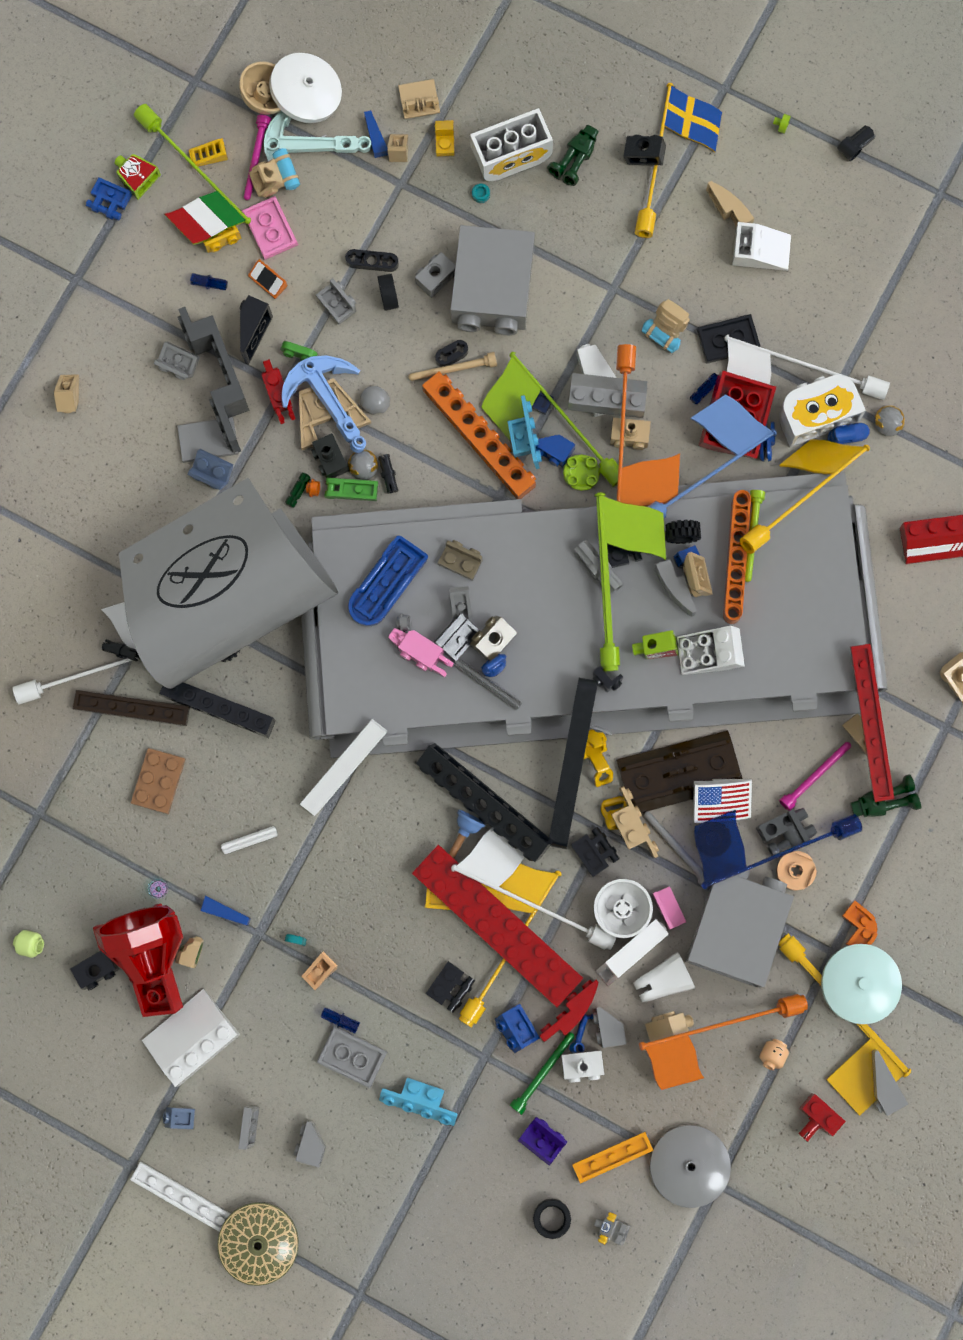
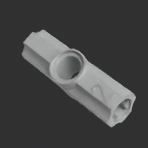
M585 540L574 551L585 563L586 569L595 580L598 579L601 583L600 555L591 543ZM608 562L611 595L623 586V583L613 572Z

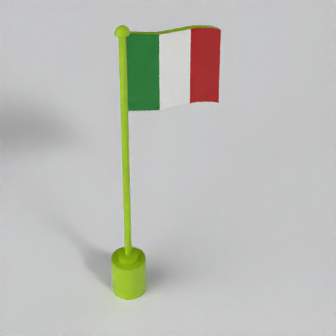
M147 104L140 105L134 112V118L149 133L158 131L216 190L195 199L178 210L164 214L179 231L195 245L213 238L228 228L244 222L246 224L251 223V218H248L160 129L162 119Z

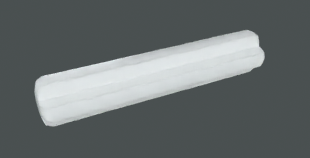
M274 826L223 843L221 844V849L224 854L231 853L277 837V830Z

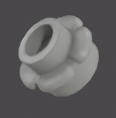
M400 614V617L396 619L397 629L403 632L411 630V618L409 615Z

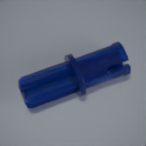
M192 273L190 278L191 285L206 287V289L226 290L228 286V281L213 278L212 275L204 276Z
M324 1008L321 1014V1018L336 1024L337 1028L341 1027L354 1034L360 1022L345 1016V1013L341 1015L328 1008Z

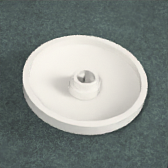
M293 53L283 57L275 65L270 76V93L275 104L283 113L294 120L304 123L321 122L329 118L340 103L342 88L336 72L327 62L312 54Z

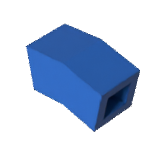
M695 545L679 551L673 556L678 567L684 565L687 553L693 552L700 555Z

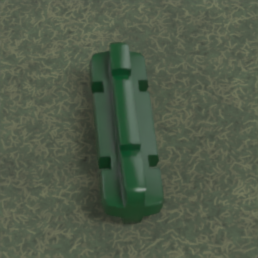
M302 472L300 474L299 481L295 483L290 496L287 497L285 503L289 507L294 508L296 506L297 499H300L307 482L310 481L311 477L306 473Z

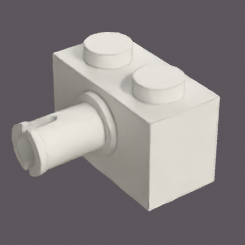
M601 1050L561 1055L564 1079H568L569 1083L580 1082L581 1077H588V1080H598L600 1075H604Z

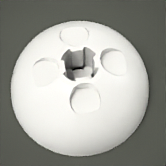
M617 879L607 883L598 892L594 902V914L599 926L606 933L618 938H629L641 933L648 926L653 913L652 900L646 889L639 883L629 879Z

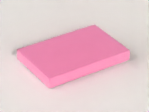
M276 196L242 210L248 218H251V223L248 225L265 260L298 246Z

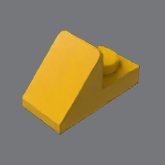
M453 120L435 121L436 157L455 156Z

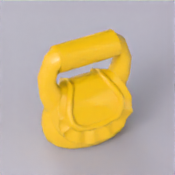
M622 796L606 799L601 803V813L609 830H618L611 814L622 808L608 812L605 808L623 803V808L626 807L627 804Z

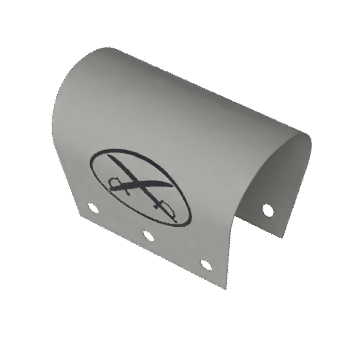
M249 478L119 552L126 619L133 644L151 676L158 683L170 689L338 594L332 579L283 510L280 508L271 513ZM237 496H243V502L240 505H234L233 503ZM187 525H192V532L185 535L183 533L184 528ZM138 554H142V561L138 564H135L133 562L134 557Z

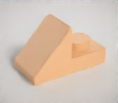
M323 951L301 977L316 990L337 969V965Z

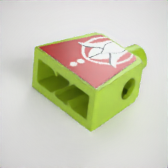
M132 154L127 160L120 155L114 162L119 167L116 173L120 181L132 192L137 200L161 176L156 165L135 154Z
M673 630L642 636L643 642L632 644L633 654H645L647 659L678 656L676 636ZM656 644L655 648L650 649L651 645Z

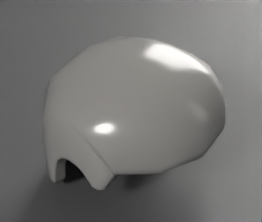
M371 386L362 392L360 404L363 410L369 414L384 413L390 406V397L384 389L378 386Z

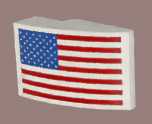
M752 779L694 781V823L726 822L751 818Z

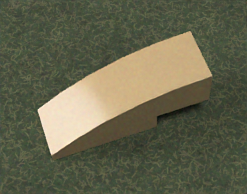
M712 181L708 182L706 191L723 220L731 217L736 227L738 222H754V217L736 196Z

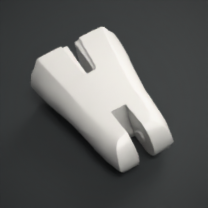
M679 952L673 954L660 965L633 982L636 990L647 987L646 985L648 984L651 985V990H647L639 995L642 1003L695 989Z

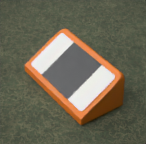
M260 259L248 274L249 278L274 299L288 286L281 276Z

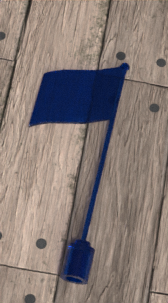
M733 810L694 827L695 844L702 863L704 882L701 886L704 890H707V887L832 835L838 840H843L862 832V823L856 814L849 815L833 822L831 832L747 866L745 849L736 822V810Z

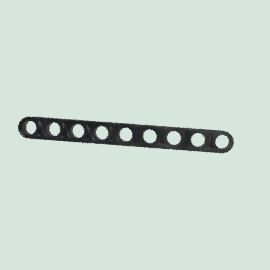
M580 677L578 679L549 838L554 841L551 847L567 849L598 681Z

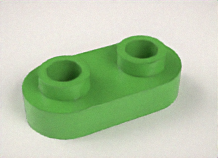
M283 341L280 348L284 356L289 358L294 356L300 358L301 361L318 355L316 351L288 341Z

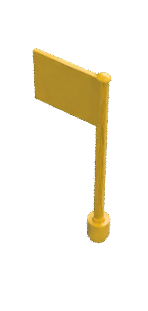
M787 933L779 941V950L791 963L794 961L799 962L821 986L822 975L805 957L804 952L806 949L794 936ZM868 1024L856 1025L867 1035L869 1040L826 1079L859 1116L876 1101L874 1097L872 1050L876 1049L879 1051L896 1082L901 1077H907L911 1073V1068L908 1069Z

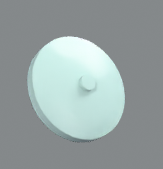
M854 944L838 950L831 956L822 973L821 987L827 1005L838 1017L850 1023L871 1024L884 1019L895 1009L901 996L902 979L896 963L886 952L872 945Z

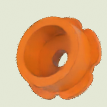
M314 479L311 482H307L306 493L310 497L319 496L320 482Z

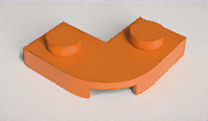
M854 900L842 915L843 918L857 928L846 942V945H871L878 935L876 918Z

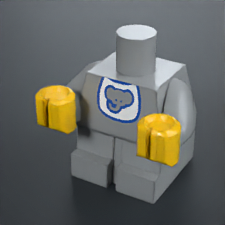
M611 1212L608 1213L604 1221L597 1219L594 1224L595 1227L601 1229L598 1242L604 1245L609 1240L616 1244L624 1245L631 1227L626 1223L618 1221L617 1215Z

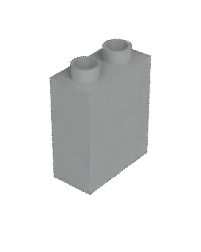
M460 225L451 303L452 323H457L460 330L477 332L480 330V326L495 327L496 333L507 336L517 334V329L526 330L535 232Z
M727 864L725 872L717 870L714 873L685 962L757 988H764L794 896L785 893L787 884L782 881L765 877L761 885L747 880L750 873L749 870L733 864Z

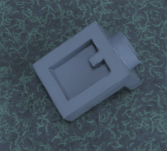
M167 1107L163 1113L165 1128L193 1129L195 1109Z

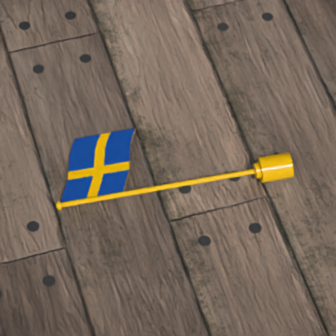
M669 82L666 85L668 90L659 136H663L664 127L681 137L706 146L715 153L722 112L709 103L686 95L674 88L673 83ZM654 165L647 208L638 211L635 235L641 238H651L653 236L656 213L650 209L658 165Z

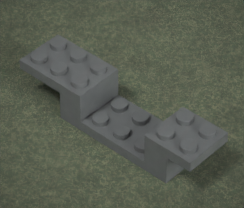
M186 307L179 308L180 316L177 318L190 351L194 349L196 355L212 349L215 351L228 385L211 391L212 398L209 401L228 449L232 448L234 454L235 452L239 453L241 449L229 417H234L250 410L214 317L211 315L191 322Z

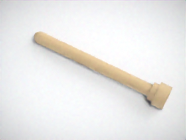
M487 353L484 358L411 373L408 378L414 381L433 377L438 372L446 374L486 365V367L490 366V368L497 367L495 353Z

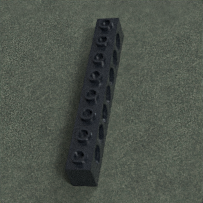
M436 743L429 745L416 762L424 774L433 777L437 785L445 787L453 798L459 799L464 803L463 805L467 810L475 812L483 823L493 827V831L497 835L504 836L513 848H518L522 851L523 856L527 860L538 861L554 842ZM437 762L441 764L442 771L437 769ZM451 775L456 777V784L452 782ZM466 787L471 789V796L466 793ZM481 799L486 802V808L481 806ZM495 812L501 814V820L495 817ZM510 824L515 825L516 833L511 831ZM525 836L531 839V845L525 842Z

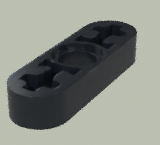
M351 249L345 255L346 264L350 268L393 272L399 266L398 257L393 253ZM353 255H356L357 258L355 262H351L350 259ZM371 256L377 258V262L373 265L367 263V259ZM389 259H393L394 262L391 266H388L387 263Z

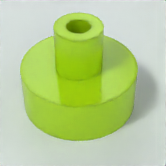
M784 114L782 119L774 118L773 124L779 126L778 132L785 134L791 118L790 115Z

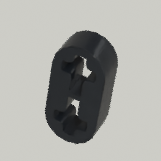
M457 340L440 349L435 355L437 365L440 367L448 366L465 358L468 354V345L463 340ZM457 346L464 347L462 353L457 351ZM441 355L448 356L446 362L440 360Z

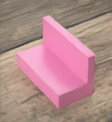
M670 886L652 894L668 931L686 923Z

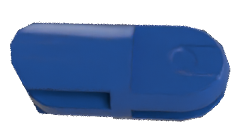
M771 422V429H775V422ZM771 436L761 443L760 460L762 462L765 461L764 447H767L768 462L772 460V446L775 445V436Z
M865 423L837 426L829 432L828 440L839 444L863 441L869 436L870 429Z

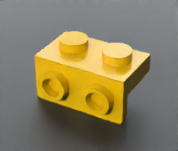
M234 226L203 243L207 252L210 253L217 252L228 244L233 245L242 238L239 230Z

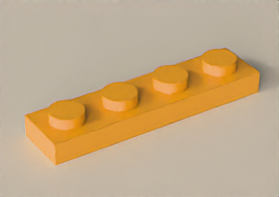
M642 1132L573 1163L572 1166L581 1184L652 1152L653 1148L646 1132Z

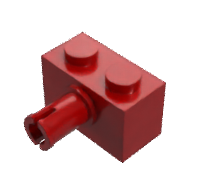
M811 1093L799 1107L809 1117L810 1121L798 1134L807 1142H809L818 1129L824 1130L829 1136L833 1137L846 1121L816 1094Z

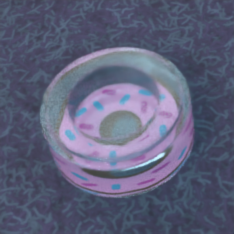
M161 879L152 880L148 885V893L155 899H161L167 895L168 885Z

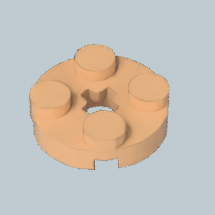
M793 851L784 855L779 860L776 868L777 879L786 883V888L793 891L803 890L810 886L815 880L817 872L812 858L801 851ZM796 865L799 866V870L802 871L801 875L797 874L794 876L791 868H795Z

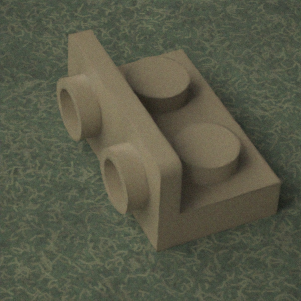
M447 540L438 565L473 581L483 559L479 551L473 548L468 550L458 541L453 540L451 542Z

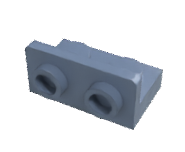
M200 449L197 451L193 467L188 471V475L197 481L210 485L213 489L221 490L229 482L233 464Z

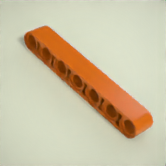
M739 490L734 494L731 505L723 618L729 624L737 623L743 613L747 552L742 548L740 542L734 539V535H741L743 537L749 532L751 495L745 490ZM742 497L746 500V503L739 504L736 499ZM742 516L745 522L738 523L735 517ZM732 554H740L742 560H734ZM737 572L741 578L735 580L731 577V573ZM729 592H738L739 598L734 599L730 597ZM735 610L738 616L732 618L728 615V611Z

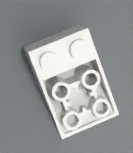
M738 222L735 231L732 265L788 271L791 235L755 223Z
M726 626L677 637L682 675L745 667L740 628Z

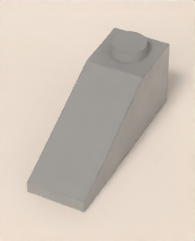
M876 1049L872 1050L874 1097L877 1100L874 1104L880 1113L883 1112L888 1116L905 1107L908 1103L879 1051Z

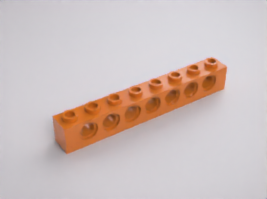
M440 372L436 373L422 385L423 392L516 499H522L536 487L535 476L523 468L524 464L518 457H513L510 447L506 443L502 444L500 442L497 432L487 427V421L483 416H478L475 413L476 409L470 402L466 403L463 399L464 395L458 388H453L449 377L446 374L442 375ZM442 391L449 392L445 397L439 395ZM455 404L461 406L459 410H453L451 407ZM466 418L473 420L471 424H465L463 421ZM477 432H483L485 436L483 438H477L475 434ZM489 446H496L497 450L490 452L487 448ZM506 459L509 461V464L502 466L499 462ZM514 473H518L522 477L519 480H514L511 476Z

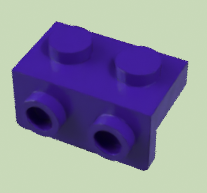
M538 1117L534 1118L518 1139L522 1145L549 1166L567 1144L561 1133L551 1129L546 1121Z

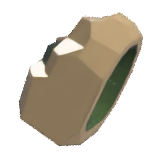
M197 936L189 938L187 943L181 946L175 963L196 968L204 940Z

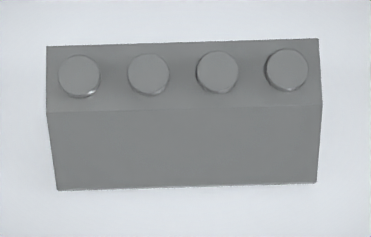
M572 373L568 410L621 416L623 378ZM627 379L625 416L644 417L647 381Z

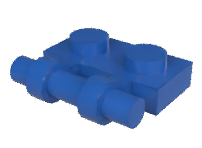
M98 177L90 192L96 198L94 201L88 199L86 206L96 213L105 214L107 218L120 220L122 214L116 212L118 207L125 210L132 192ZM102 202L110 203L109 208L101 205Z

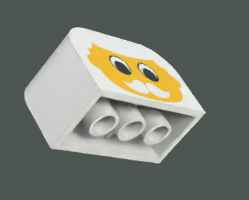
M539 108L470 134L472 151L486 181L500 180L539 165L547 160L553 152V139Z
M833 375L827 378L822 376L815 379L811 384H800L796 387L797 389L791 391L786 396L779 412V422L789 447H793L829 434L837 426L859 423L866 410L855 384L849 378L842 375Z

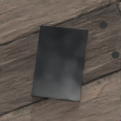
M751 314L697 327L706 364L728 359V341L724 340L726 335L761 347Z

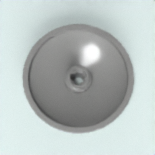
M683 1125L666 1132L653 1148L650 1158L652 1180L662 1196L673 1204L686 1208L707 1205L721 1195L729 1181L731 1164L728 1151L723 1142L714 1133L703 1127ZM692 1163L695 1165L693 1171L688 1169V1164Z

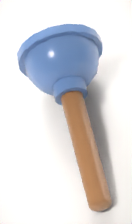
M458 810L457 812L459 814L457 817V824L460 827L459 835L448 853L453 858L457 855L465 838L470 833H477L486 825L477 817L463 810Z

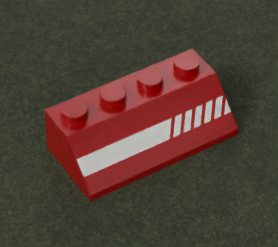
M963 515L903 522L899 528L905 564L963 557Z

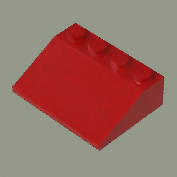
M722 371L717 376L710 405L724 395H727L740 403L757 421L766 426L776 386ZM703 428L698 446L716 452L735 455L722 446ZM761 444L742 457L757 459Z

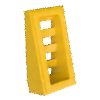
M223 138L189 149L190 159L198 167L228 160ZM210 150L213 151V155H211V156H210V153H209ZM202 152H206V158H203ZM198 153L200 160L196 161L195 154Z

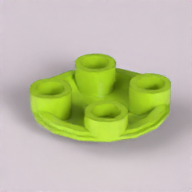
M582 454L568 458L563 469L564 480L575 490L584 491L591 489L600 478L597 460L594 457Z

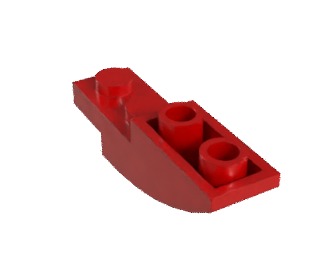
M591 979L581 986L584 990L579 994L574 992L566 998L568 1003L565 1005L570 1011L566 1013L564 1010L556 1017L558 1021L551 1026L548 1023L540 1030L542 1032L540 1037L544 1042L559 1030L564 1036L567 1035L578 1024L593 1001L599 983L597 980L593 982Z

